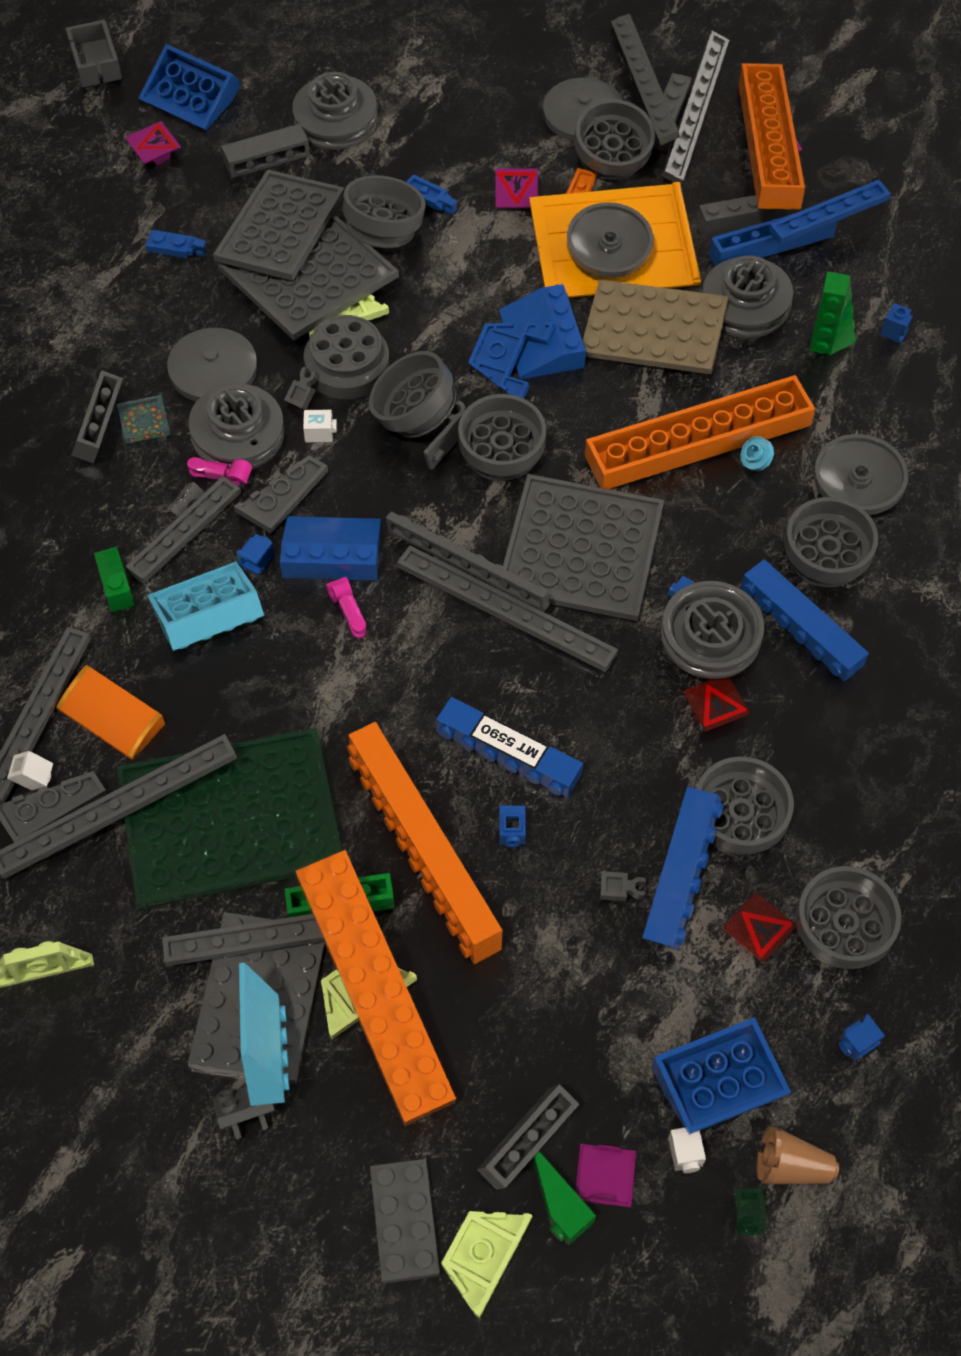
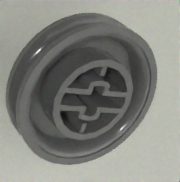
M327 72L317 76L298 91L293 101L295 125L301 124L309 144L318 148L338 150L355 146L366 140L377 125L378 113L374 92L363 81L344 73Z
M741 256L728 259L716 265L705 278L703 293L729 296L722 332L740 338H756L771 334L786 322L791 310L793 286L787 274L774 263L756 256Z
M227 384L216 387L197 400L189 415L191 442L197 455L207 461L227 463L229 468L231 463L238 459L249 462L252 469L257 468L268 462L278 452L283 442L284 426L281 408L269 393L256 386Z
M719 581L697 582L679 590L666 605L661 626V640L669 658L682 670L692 675L709 679L726 678L745 670L756 658L764 634V620L756 602L738 587Z

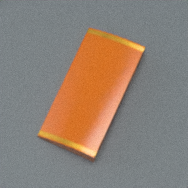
M88 665L75 677L56 706L57 710L131 760L136 758L165 725L162 714Z

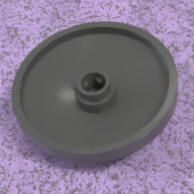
M592 78L569 79L555 85L547 93L543 103V117L547 126L555 134L574 141L578 118L588 106L602 100L623 99L615 88L603 81Z
M613 202L593 204L578 212L569 224L566 239L568 252L578 266L591 274L607 278L627 276L643 267L651 255L654 240L651 226L642 214L629 206Z
M205 328L184 336L175 344L169 354L167 368L174 388L184 397L197 402L205 393L222 385H251L257 373V358L252 344L241 334L225 328Z
M850 434L830 441L821 449L814 466V480L817 489L823 497H834L850 501L861 507L868 515L884 512L899 502L908 483V469L901 454L886 441L870 435Z

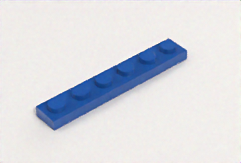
M877 180L770 223L769 231L782 244L888 201L891 193L880 180Z

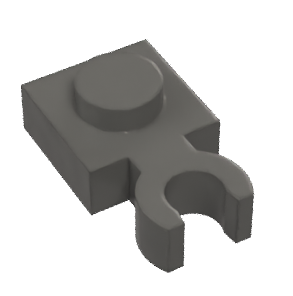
M303 367L300 371V381L293 380L284 399L304 410L307 409L315 392L311 386L319 378V374L314 371L308 377L310 370L306 367Z
M602 871L600 899L626 901L627 895H631L639 900L644 899L646 891H638L635 887L645 886L646 879L637 877L633 880H628V873Z

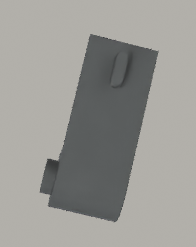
M459 400L455 401L452 411L445 419L447 423L445 429L423 452L428 468L431 470L436 467L458 442L459 421L466 410L464 403Z

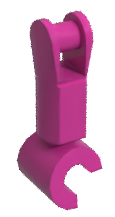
M197 457L190 458L187 462L190 469L189 472L193 477H207L219 480L224 476L238 487L240 482L247 484L252 470L251 464L241 459L233 461L230 468L227 463L207 461Z
M347 576L327 583L328 594L334 603L339 602L341 611L348 622L353 636L356 638L364 637L366 635V622L353 597Z

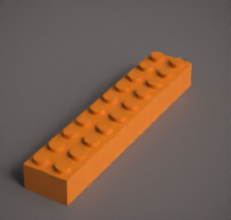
M742 63L739 91L757 206L767 210L801 209L805 185L782 64Z
M794 375L586 439L585 458L600 488L611 489L741 448L752 437L758 436L770 439L811 426L815 407L798 378Z
M376 721L349 734L347 749L351 756L348 758L354 771L358 770L362 776L360 780L364 789L371 791L374 796L372 801L378 811L382 810L385 814L384 821L390 831L394 830L398 836L396 841L402 852L407 851L410 856L408 859L412 870L415 873L419 872L423 878L421 879V884L427 894L432 893L435 898L433 901L437 912L440 915L444 914L448 920L446 925L450 934L453 937L457 935L460 940L459 947L464 957H470L473 964H476L501 951L502 928Z
M346 850L297 870V880L404 1126L455 1104L456 1097Z

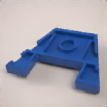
M531 322L526 323V325L485 323L468 363L470 367L506 394L524 399L530 385L528 382L510 377L525 340L528 338L548 345L555 325L552 322H545V324Z

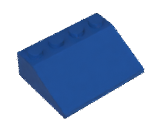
M165 44L138 99L207 130L232 103L241 82L232 73Z
M564 284L542 287L499 309L502 323L526 325V323L531 322L535 324L552 322L555 325L548 345L528 338L525 340L515 363L520 380L584 368L586 350Z
M288 516L280 555L282 578L341 579L347 576L348 580H377L381 519Z
M755 1017L654 1057L651 1066L664 1095L689 1135L791 1094Z

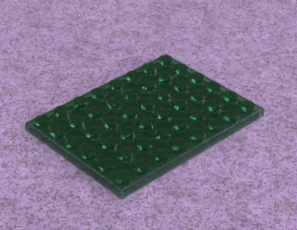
M317 728L231 744L237 759L124 817L138 909L297 877V870L342 851ZM187 753L117 766L120 788Z

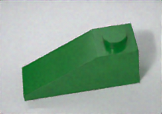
M117 547L94 553L111 613L135 606Z
M538 1151L534 1155L533 1163L548 1219L552 1225L550 1230L560 1242L565 1240L570 1245L595 1222L596 1215Z

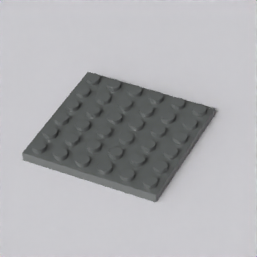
M335 214L332 215L293 281L220 262L217 263L218 269L293 340L298 339L316 328L323 321L334 317L399 277V271L370 245L353 237L348 231L347 225Z
M527 474L503 567L515 575L523 576L527 581L535 585L543 586L548 591L549 604L638 621L664 500Z

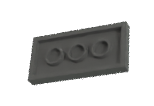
M426 1159L370 1166L382 1284L440 1276Z

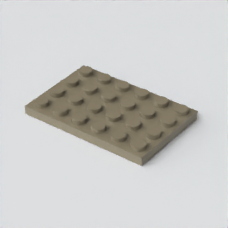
M599 279L583 337V344L586 350L585 357L712 374L729 296Z

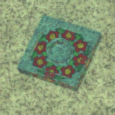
M162 395L117 404L125 444L171 435Z

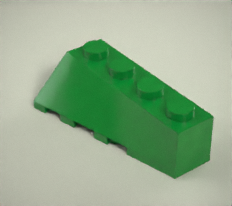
M827 271L809 351L832 355L856 343L850 275Z

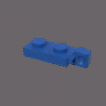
M414 174L407 180L406 183L415 187L423 195L425 205L439 211L443 210L452 215L457 210V200L451 198L447 194V190Z
M151 230L145 245L148 252L188 258L189 255L193 254L205 256L207 252L205 240L197 239L193 236Z

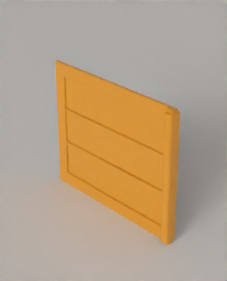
M672 182L669 185L529 197L544 287L564 284L568 298L595 295L599 279L661 288L701 285L680 182ZM604 202L623 204L638 211L648 221L653 232V247L648 261L636 272L616 278L596 276L582 269L571 258L566 241L569 224L578 212L590 205Z

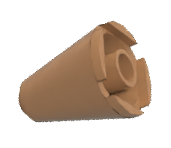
M770 1126L766 1129L761 1143L765 1144L763 1153L758 1152L757 1178L761 1180V1183L829 1184L833 1179L837 1178L839 1163L836 1162L834 1155L778 1127Z

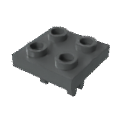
M247 1084L235 1091H222L217 1097L212 1098L220 1129L232 1126L236 1140L241 1138L237 1124L239 1122L259 1116L262 1129H268L264 1114L274 1111L273 1104L250 1106Z

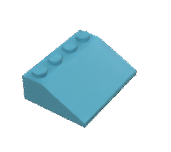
M237 561L147 595L173 651L184 649L194 642L207 640L215 634L230 631L238 625L254 622L257 618L264 616L257 591Z
M245 962L239 963L241 1058L250 1106L285 1102L284 1091L289 1090L288 1073L283 1072V1067H288V1053L282 1047V1045L287 1044L286 1027L282 1028V1022L287 1021L285 1005L280 1006L279 995Z

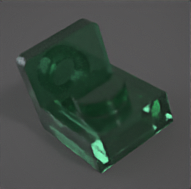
M734 1188L733 1196L737 1218L736 1234H764L767 1213L763 1188Z

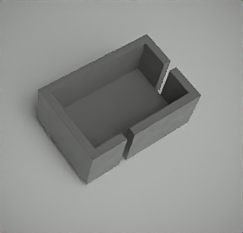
M105 20L66 28L70 49L82 87L100 84L101 80L105 83L122 79L117 55Z

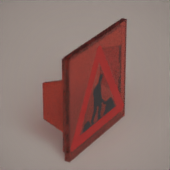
M730 677L712 679L683 691L691 705L695 718L699 724L701 723L705 732L750 715Z
M756 892L722 929L735 939V943L749 955L753 954L764 963L797 925Z

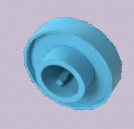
M758 436L750 438L741 449V461L750 470H764L773 460L774 449L771 442Z

